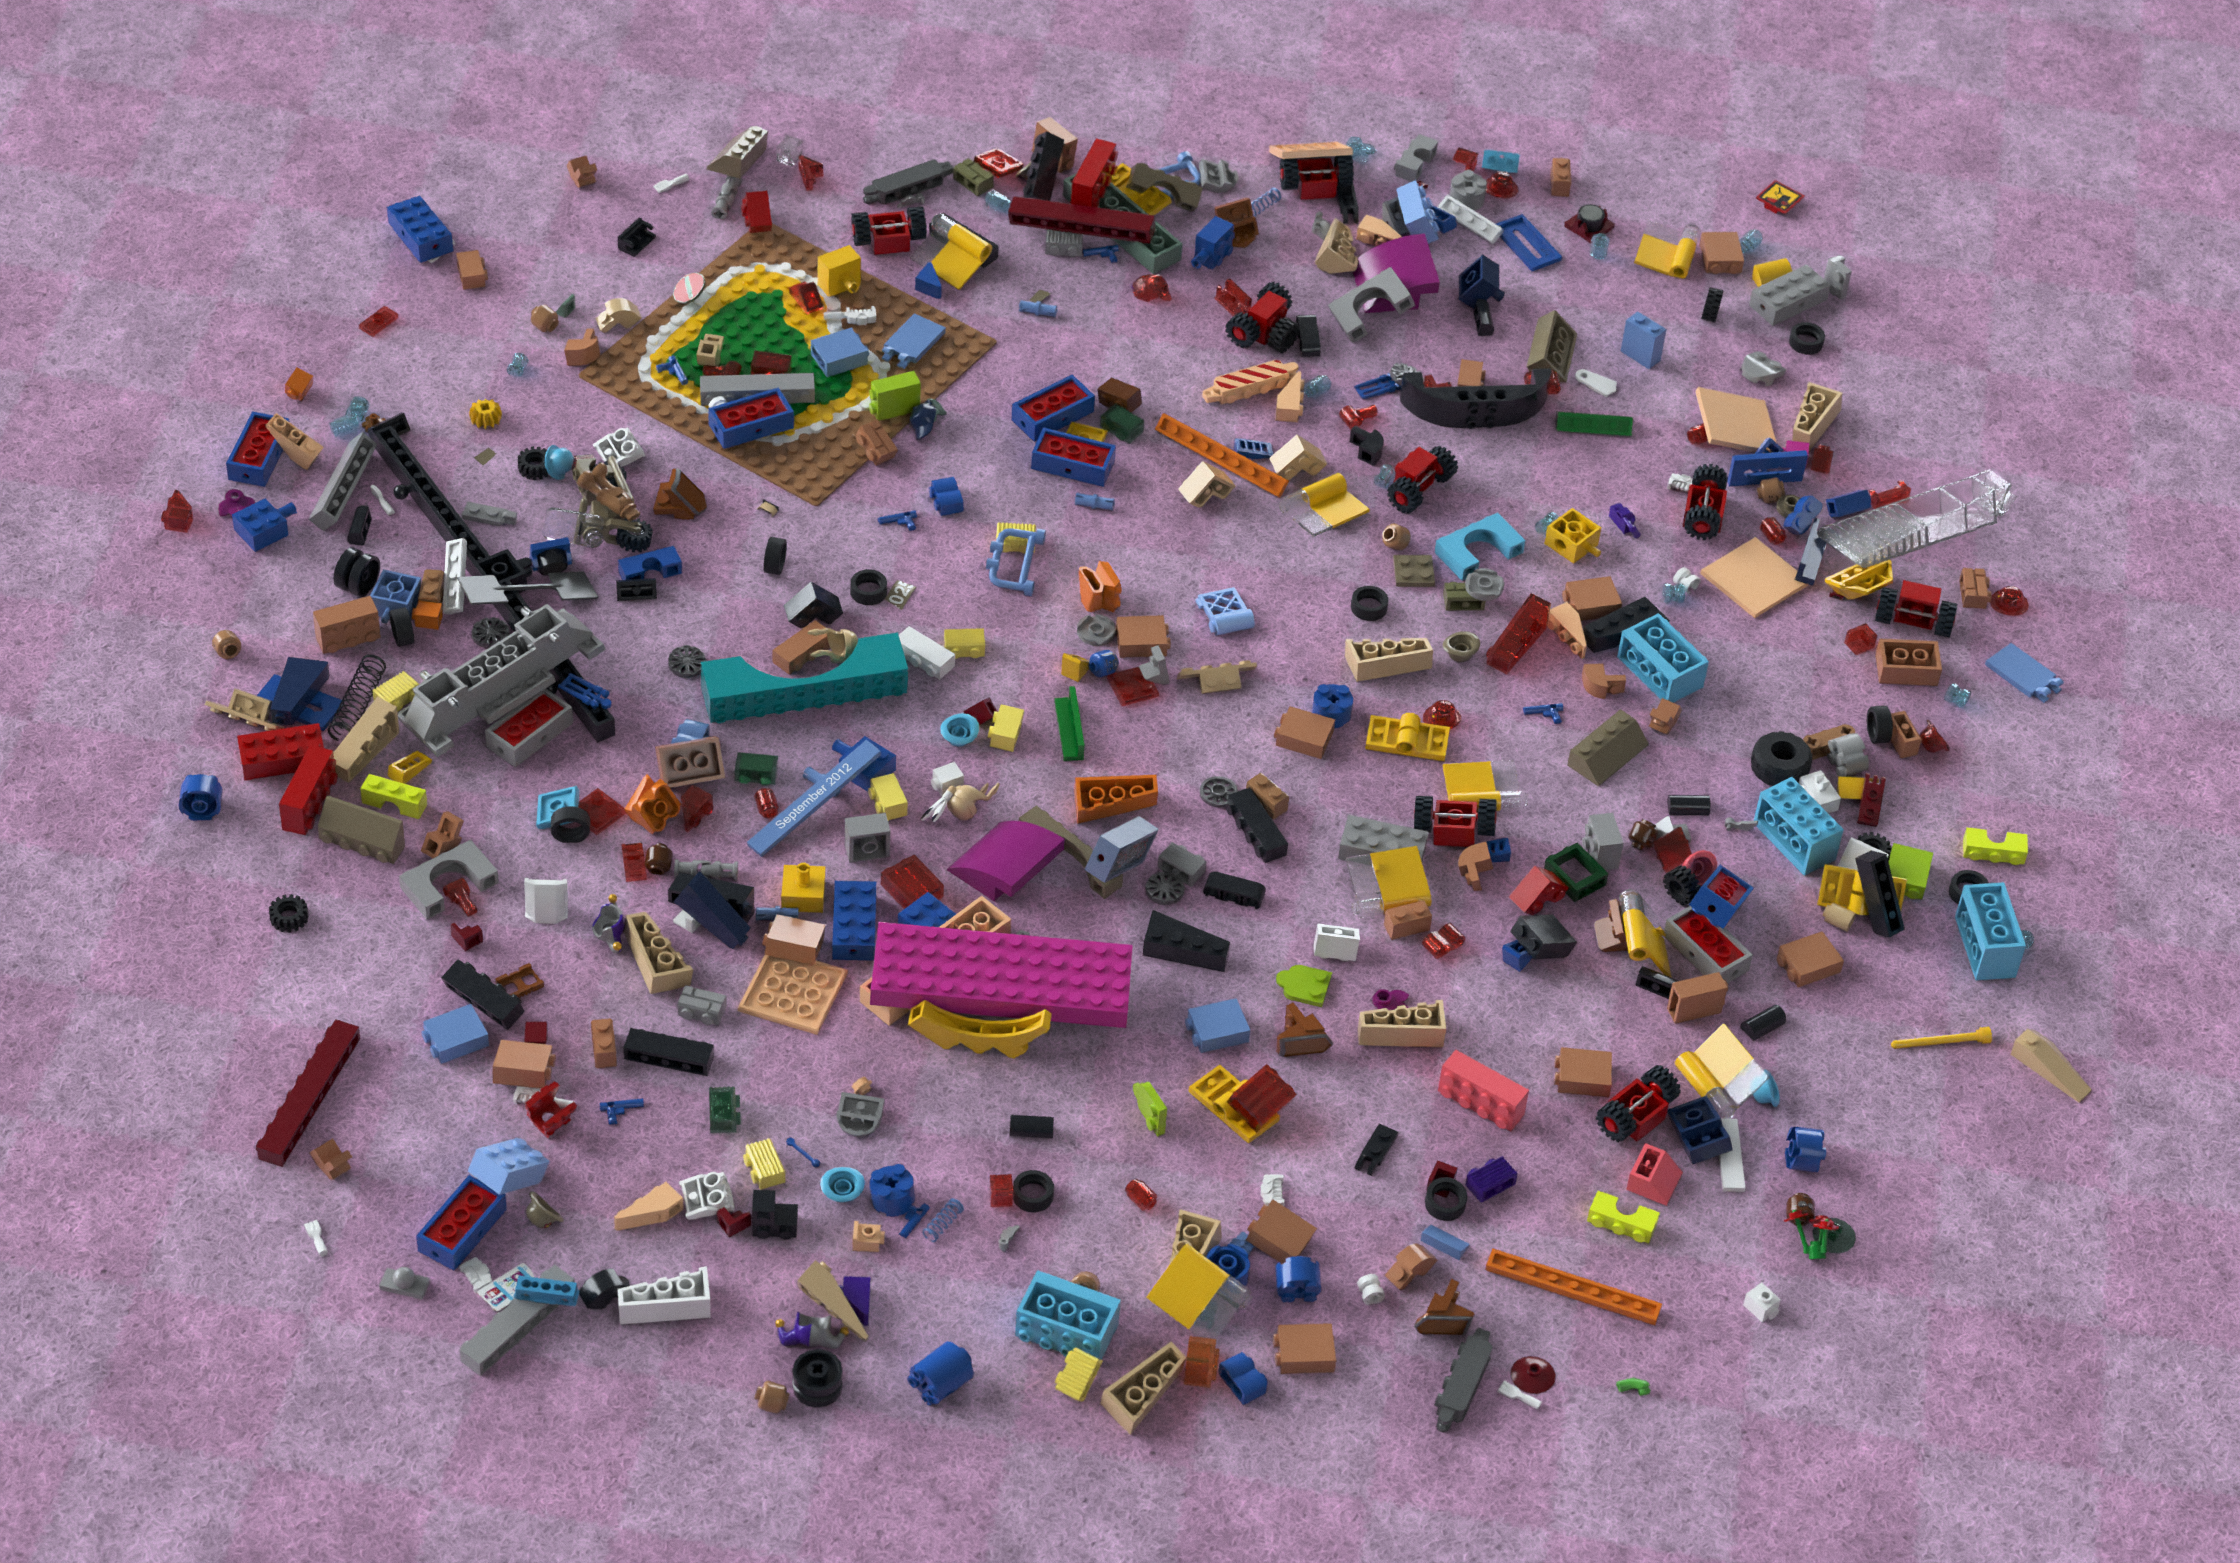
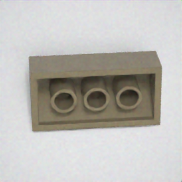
M751 126L738 134L710 162L707 170L740 179L766 150L768 130H764L759 126Z
M1556 310L1538 318L1526 367L1530 373H1532V369L1551 368L1550 380L1566 383L1577 333Z
M1620 709L1570 750L1567 765L1599 787L1646 748L1649 743L1636 719Z
M331 796L326 797L318 823L319 839L327 844L339 845L345 850L357 851L362 856L369 855L383 863H395L405 848L402 820Z

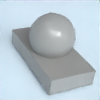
M401 1267L397 1270L387 1268L380 1282L379 1289L423 1300L430 1284V1278L415 1275L412 1269L408 1267Z

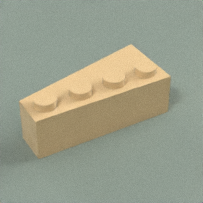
M1401 638L1398 642L1390 639H1383V642H1371V639L1353 642V639H1346L1345 658L1356 681L1359 682L1432 669L1433 649L1427 638Z

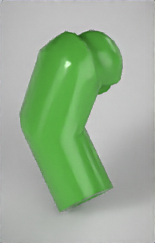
M1629 1378L1616 1382L1619 1392L1638 1389L1640 1396L1648 1395L1651 1392L1650 1384L1646 1380Z

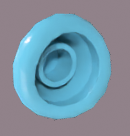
M551 445L547 449L544 460L548 474L557 480L564 479L565 473L570 471L574 465L573 454L568 449L559 448L556 445Z
M955 714L943 721L940 727L941 734L951 745L957 747L971 743L977 737L979 723L976 718L969 714Z
M1764 1069V1075L1757 1077L1752 1082L1751 1090L1753 1097L1758 1103H1772L1773 1107H1777L1780 1103L1778 1086L1771 1073Z
M839 1167L827 1171L821 1178L820 1186L822 1192L829 1199L844 1203L854 1200L862 1193L865 1180L858 1170L850 1167Z

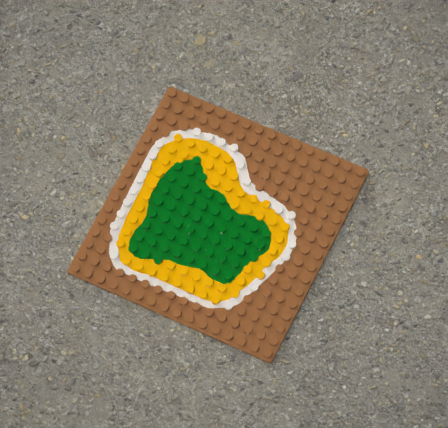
M772 223L771 231L749 233L748 231L701 270L698 274L703 278V286L694 298H692L690 281H688L685 285L688 298H692L691 300L680 302L675 299L673 294L600 355L597 360L581 371L579 378L811 505L818 506L869 460L863 446L857 443L855 435L859 427L877 420L875 415H872L869 410V404L871 403L869 395L871 381L914 371L921 382L920 404L924 403L928 398L935 400L996 344V340L861 270V285L856 292L853 290V293H850L847 290L828 297L818 285V256L828 252ZM871 306H874L876 310V322L867 323L866 325L849 324L847 318L842 320H824V312H846V307H849L850 310L857 309L859 311V309L868 310L871 309ZM914 313L946 327L945 334L916 364L910 362L903 369L897 366L901 361L897 355H894L889 362L882 359V356L885 354L882 352L884 343ZM852 328L860 336L863 345L868 347V364L826 377L811 355V340ZM705 334L724 336L720 355L721 361L718 368L697 364L696 354L700 340H704ZM675 356L688 383L682 385L676 373L669 374L668 370L657 372L656 365L668 363V358ZM814 373L815 402L789 403L794 411L793 429L723 449L709 426V405L701 406L700 376ZM911 413L879 422L892 439L910 423Z

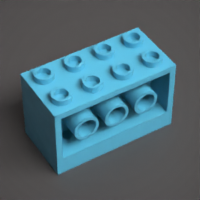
M1659 613L1622 631L1617 658L1658 698H1664L1674 703L1704 687L1709 661Z
M1793 777L1760 792L1754 821L1758 820L1756 827L1804 876L1836 860L1844 829Z
M2005 883L1964 885L1955 920L1975 980L2016 978L2026 944Z
M1037 1270L1017 1309L1015 1336L1024 1342L1031 1341L1037 1343L1044 1349L1059 1351L1064 1356H1067L1069 1351H1073L1074 1348H1079L1102 1360L1119 1325L1121 1300Z

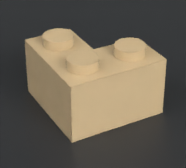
M1299 435L1294 436L1269 458L1276 473L1287 480H1290L1302 469L1311 475H1316L1327 465L1321 450Z
M1202 461L1178 490L1190 504L1200 508L1203 507L1212 495L1221 499L1226 498L1236 485L1224 471Z

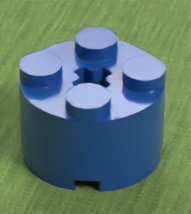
M1336 684L1319 685L1314 693L1312 713L1335 719L1334 728H1340L1350 721L1353 695L1349 691V687Z
M187 775L180 789L178 805L182 814L185 813L189 816L188 819L192 821L212 820L213 816L218 815L221 810L223 793L218 778L214 775Z
M1791 1127L1786 1141H1790L1789 1148H1785L1786 1167L1792 1170L1819 1172L1820 1162L1826 1158V1148L1823 1147L1824 1130Z
M904 1165L886 1166L872 1172L870 1195L874 1209L879 1213H886V1216L890 1217L900 1216L909 1211L910 1206L915 1202L914 1180Z
M1237 1245L1215 1246L1206 1256V1258L1230 1275L1227 1282L1217 1293L1219 1295L1232 1297L1243 1291L1248 1284L1250 1271L1249 1256L1244 1249Z
M1294 1256L1286 1258V1263L1280 1265L1279 1262L1276 1264L1277 1294L1281 1297L1282 1302H1294L1295 1298H1304L1305 1302L1317 1300V1296L1322 1290L1320 1264L1318 1261L1314 1263L1311 1262L1310 1257Z

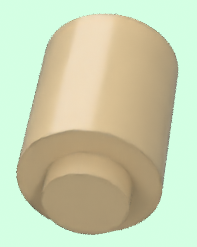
M1832 903L1831 906H1826L1823 916L1825 917V922L1848 932L1855 920L1856 913Z

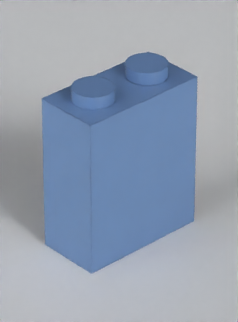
M1637 311L1626 320L1621 352L1644 367L1651 369L1661 361L1667 329Z
M852 328L811 340V355L826 377L868 364V347L863 345L860 336Z
M1237 998L1188 1009L1185 1025L1188 1031H1192L1193 1045L1195 1047L1198 1046L1201 1053L1249 1042L1250 1028Z
M472 1004L423 1021L424 1031H421L425 1043H430V1051L433 1058H438L441 1064L489 1046L488 1033Z

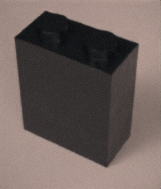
M1553 914L1520 916L1510 930L1533 959L1565 958L1569 956L1577 944V941Z

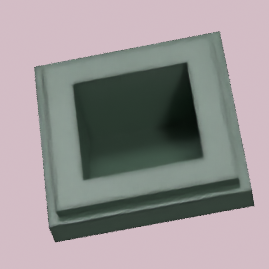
M572 294L556 310L559 316L565 318L575 309V295Z

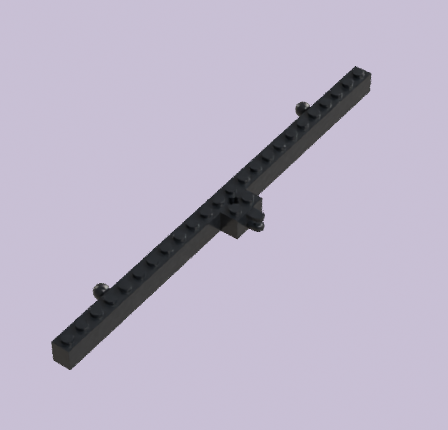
M392 426L373 432L374 442L377 443L376 451L401 482V484L395 486L393 490L394 496L399 500H403L410 494L445 542L461 538L467 540L466 570L471 576L494 575L501 586L527 585V577L533 574L531 568L532 560L530 558L523 557V559L516 560L508 549L490 556ZM525 590L504 591L508 603L493 604L513 632L516 631L514 624L525 617L521 614V609H524V606L530 609L519 594ZM569 658L553 669H550L549 672L554 676L556 682L546 689L554 695L557 690L565 701L572 706V710L597 743L615 736V719L608 709L602 708L600 703L594 709L591 705L584 704L582 700L558 687L570 673L584 679ZM571 679L572 683L584 688L585 690L588 689V687L582 685L574 679Z

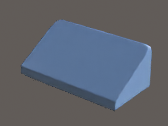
M1433 1225L1427 1227L1421 1235L1422 1242L1457 1260L1461 1259L1470 1246L1469 1243Z

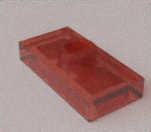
M384 305L360 323L359 329L374 337L398 319V313Z

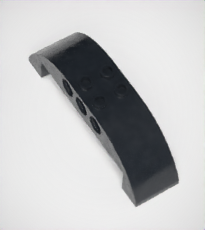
M1551 368L1532 369L1530 385L1426 388L1422 372L1403 373L1400 402L1418 418L1443 427L1474 429L1478 427L1493 428L1515 425L1530 419L1542 409L1548 396L1552 371Z

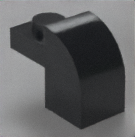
M1354 426L1350 432L1349 442L1359 446L1358 459L1374 466L1382 457L1384 438L1376 429L1369 433Z
M605 1269L591 1276L580 1288L579 1295L587 1309L602 1310L606 1308L613 1298H618V1289L631 1285L625 1276H618L614 1269Z

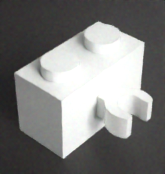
M1821 770L1800 777L1799 784L1827 813L1838 811L1841 797Z
M1317 924L1314 956L1324 959L1336 958L1342 961H1356L1360 941L1359 929Z

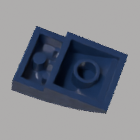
M1707 1096L1668 1109L1669 1119L1692 1164L1733 1150L1730 1136L1723 1127L1719 1114Z

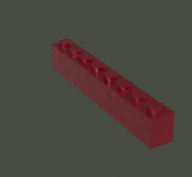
M1013 196L1008 210L1009 224L1148 244L1151 243L1156 228L1154 215Z
M335 1019L332 1026L326 1029L324 1039L317 1044L314 1055L306 1062L305 1070L302 1074L298 1075L293 1089L288 1091L284 1104L278 1107L276 1117L273 1122L267 1125L263 1138L258 1140L256 1151L259 1160L280 1167L284 1166L361 1039L359 1026Z

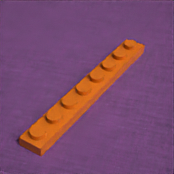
M1165 413L1162 414L1155 428L1156 431L1277 497L1282 496L1289 483V480Z
M1492 1248L1485 1268L1486 1271L1652 1325H1656L1662 1303Z

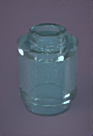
M993 190L988 192L985 197L987 207L999 213L1003 212L1006 214L1008 212L1007 210H1009L1012 202L1008 196Z
M1756 229L1749 230L1739 239L1743 253H1752L1762 243L1763 236L1760 231Z
M1602 233L1595 234L1592 237L1589 252L1594 259L1600 260L1607 256L1610 242L1609 237Z
M1318 375L1305 383L1304 392L1307 397L1316 399L1329 391L1331 381L1326 375Z
M350 413L333 419L329 426L332 433H334V437H342L356 432L359 422L357 417L352 416Z

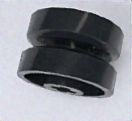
M353 547L346 549L336 564L333 576L334 585L344 591H350L359 597H365L374 587L379 577L381 567L379 558L371 554H364L363 551Z
M815 1349L808 1350L795 1360L792 1369V1387L794 1395L799 1402L809 1407L819 1408L828 1406L839 1398L843 1388V1369L841 1361L836 1355L827 1350Z

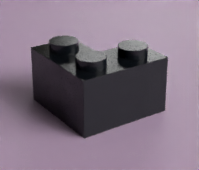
M813 582L807 584L784 604L788 621L799 628L806 627L815 618L827 624H832L843 614L839 597Z
M753 1190L752 1236L760 1239H767L769 1237H780L784 1240L797 1238L798 1204H776V1190Z

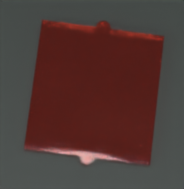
M1677 827L1652 842L1658 855L1657 859L1660 860L1662 868L1666 873L1684 863L1686 858L1692 855L1688 845L1689 840H1686L1682 827Z

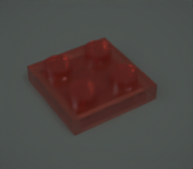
M998 148L974 156V162L979 163L983 169L990 171L998 178L1020 171L1024 165L1021 161Z
M1139 667L1107 676V680L1121 706L1159 697L1155 684L1144 678Z
M599 788L580 800L578 808L583 809L590 816V831L595 835L601 833L626 814L623 806Z

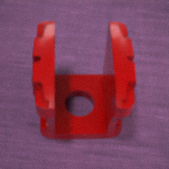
M552 1082L549 1086L546 1085L541 1088L540 1092L537 1091L532 1095L525 1105L528 1118L547 1138L555 1133L554 1131L572 1121L570 1118L571 1113L575 1112L577 1108L575 1102L570 1103L563 1109L554 1101L560 1087L557 1082ZM546 1113L554 1115L546 1122L542 1118Z

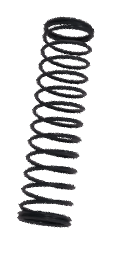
M372 654L363 656L345 692V696H343L342 702L327 729L328 734L334 740L339 741L337 740L339 738L331 733V727L338 735L341 734L333 726H338L341 729L345 728L349 732L352 729L341 718L349 719L356 724L352 718L350 719L343 712L356 716L357 719H354L355 721L360 719L356 714L347 709L346 706L360 712L358 715H361V717L365 713V709L368 707L371 697H373V690L359 678L369 680L374 685L371 687L376 689L379 680L382 678L381 675L386 670V663L380 657ZM367 657L375 658L383 664L384 668L375 661H364V659ZM364 662L376 663L382 668V671L366 666ZM369 668H372V669L376 670V672H378L377 674H379V675H376V674L373 675L372 673H370V672L373 671V670H371V669H369ZM362 673H368L374 676L376 680L371 681ZM357 684L367 686L371 690L368 691L369 693H372L371 696L366 691L361 689ZM354 689L366 693L369 696L366 698H369V700L366 701L364 696L362 697L361 695L356 693ZM351 695H356L364 699L365 702L362 703L366 704V707H364L359 701L354 699ZM349 701L359 703L363 707L360 709H364V711L361 712L358 707L356 708ZM336 718H339L342 722H336Z

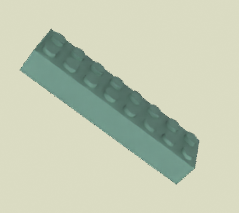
M1076 174L1063 180V197L1070 203L1072 181ZM1110 183L1109 187H1106L1104 197L1100 198L1098 208L1147 214L1112 183ZM1156 220V228L1150 244L1113 239L1152 274L1181 261L1183 246L1177 238Z

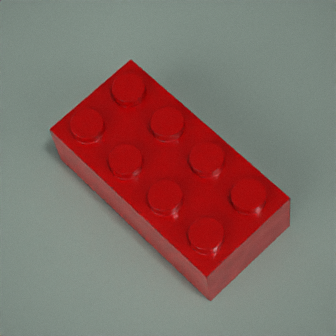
M1098 138L1095 139L1072 181L1071 204L1098 208L1100 198L1104 197L1106 187L1110 186L1112 175L1115 176L1117 172V165H1115L1118 158V151H1116L1117 143Z
M319 723L237 736L244 781L295 773L310 745L324 748Z
M313 745L308 747L279 802L282 830L306 836L308 830L313 829L315 816L317 814L320 815L324 799L330 796V788L338 780L333 750Z

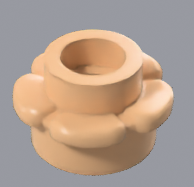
M865 1076L858 1079L852 1085L854 1094L864 1095L872 1089L870 1087L872 1081H868Z

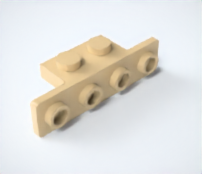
M1250 660L1239 662V665L1223 663L1220 664V667L1212 668V665L1200 667V670L1185 668L1179 672L1177 680L1199 677L1202 694L1241 689L1239 672L1255 670L1257 662L1251 663Z
M234 688L228 707L212 701L205 702V705L211 707L210 711L222 714L224 711L229 713L228 717L240 720V718L246 719L247 724L258 727V724L263 725L266 731L284 729V726L267 721L273 701Z

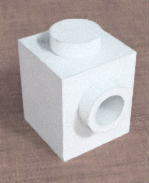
M952 762L933 769L931 785L942 797L951 785L954 787L958 785L963 786L964 775L957 764Z
M1760 1283L1746 1293L1743 1306L1763 1322L1768 1318L1772 1320L1779 1313L1778 1308L1781 1299L1763 1283Z

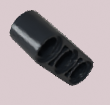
M1297 315L1296 323L1300 327L1298 339H1300L1301 357H1320L1321 345L1316 315Z
M1211 872L1207 878L1203 893L1207 897L1209 895L1218 900L1232 901L1237 905L1251 906L1259 909L1266 893V888L1261 883L1220 872Z

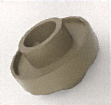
M1795 495L1780 497L1777 502L1778 513L1787 518L1790 513L1794 512V507L1800 497Z

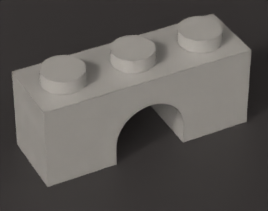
M1419 134L1415 140L1411 141L1409 148L1404 150L1401 159L1396 161L1394 165L1396 170L1395 176L1410 182L1417 180L1422 174L1423 161L1430 163L1436 155L1438 141Z

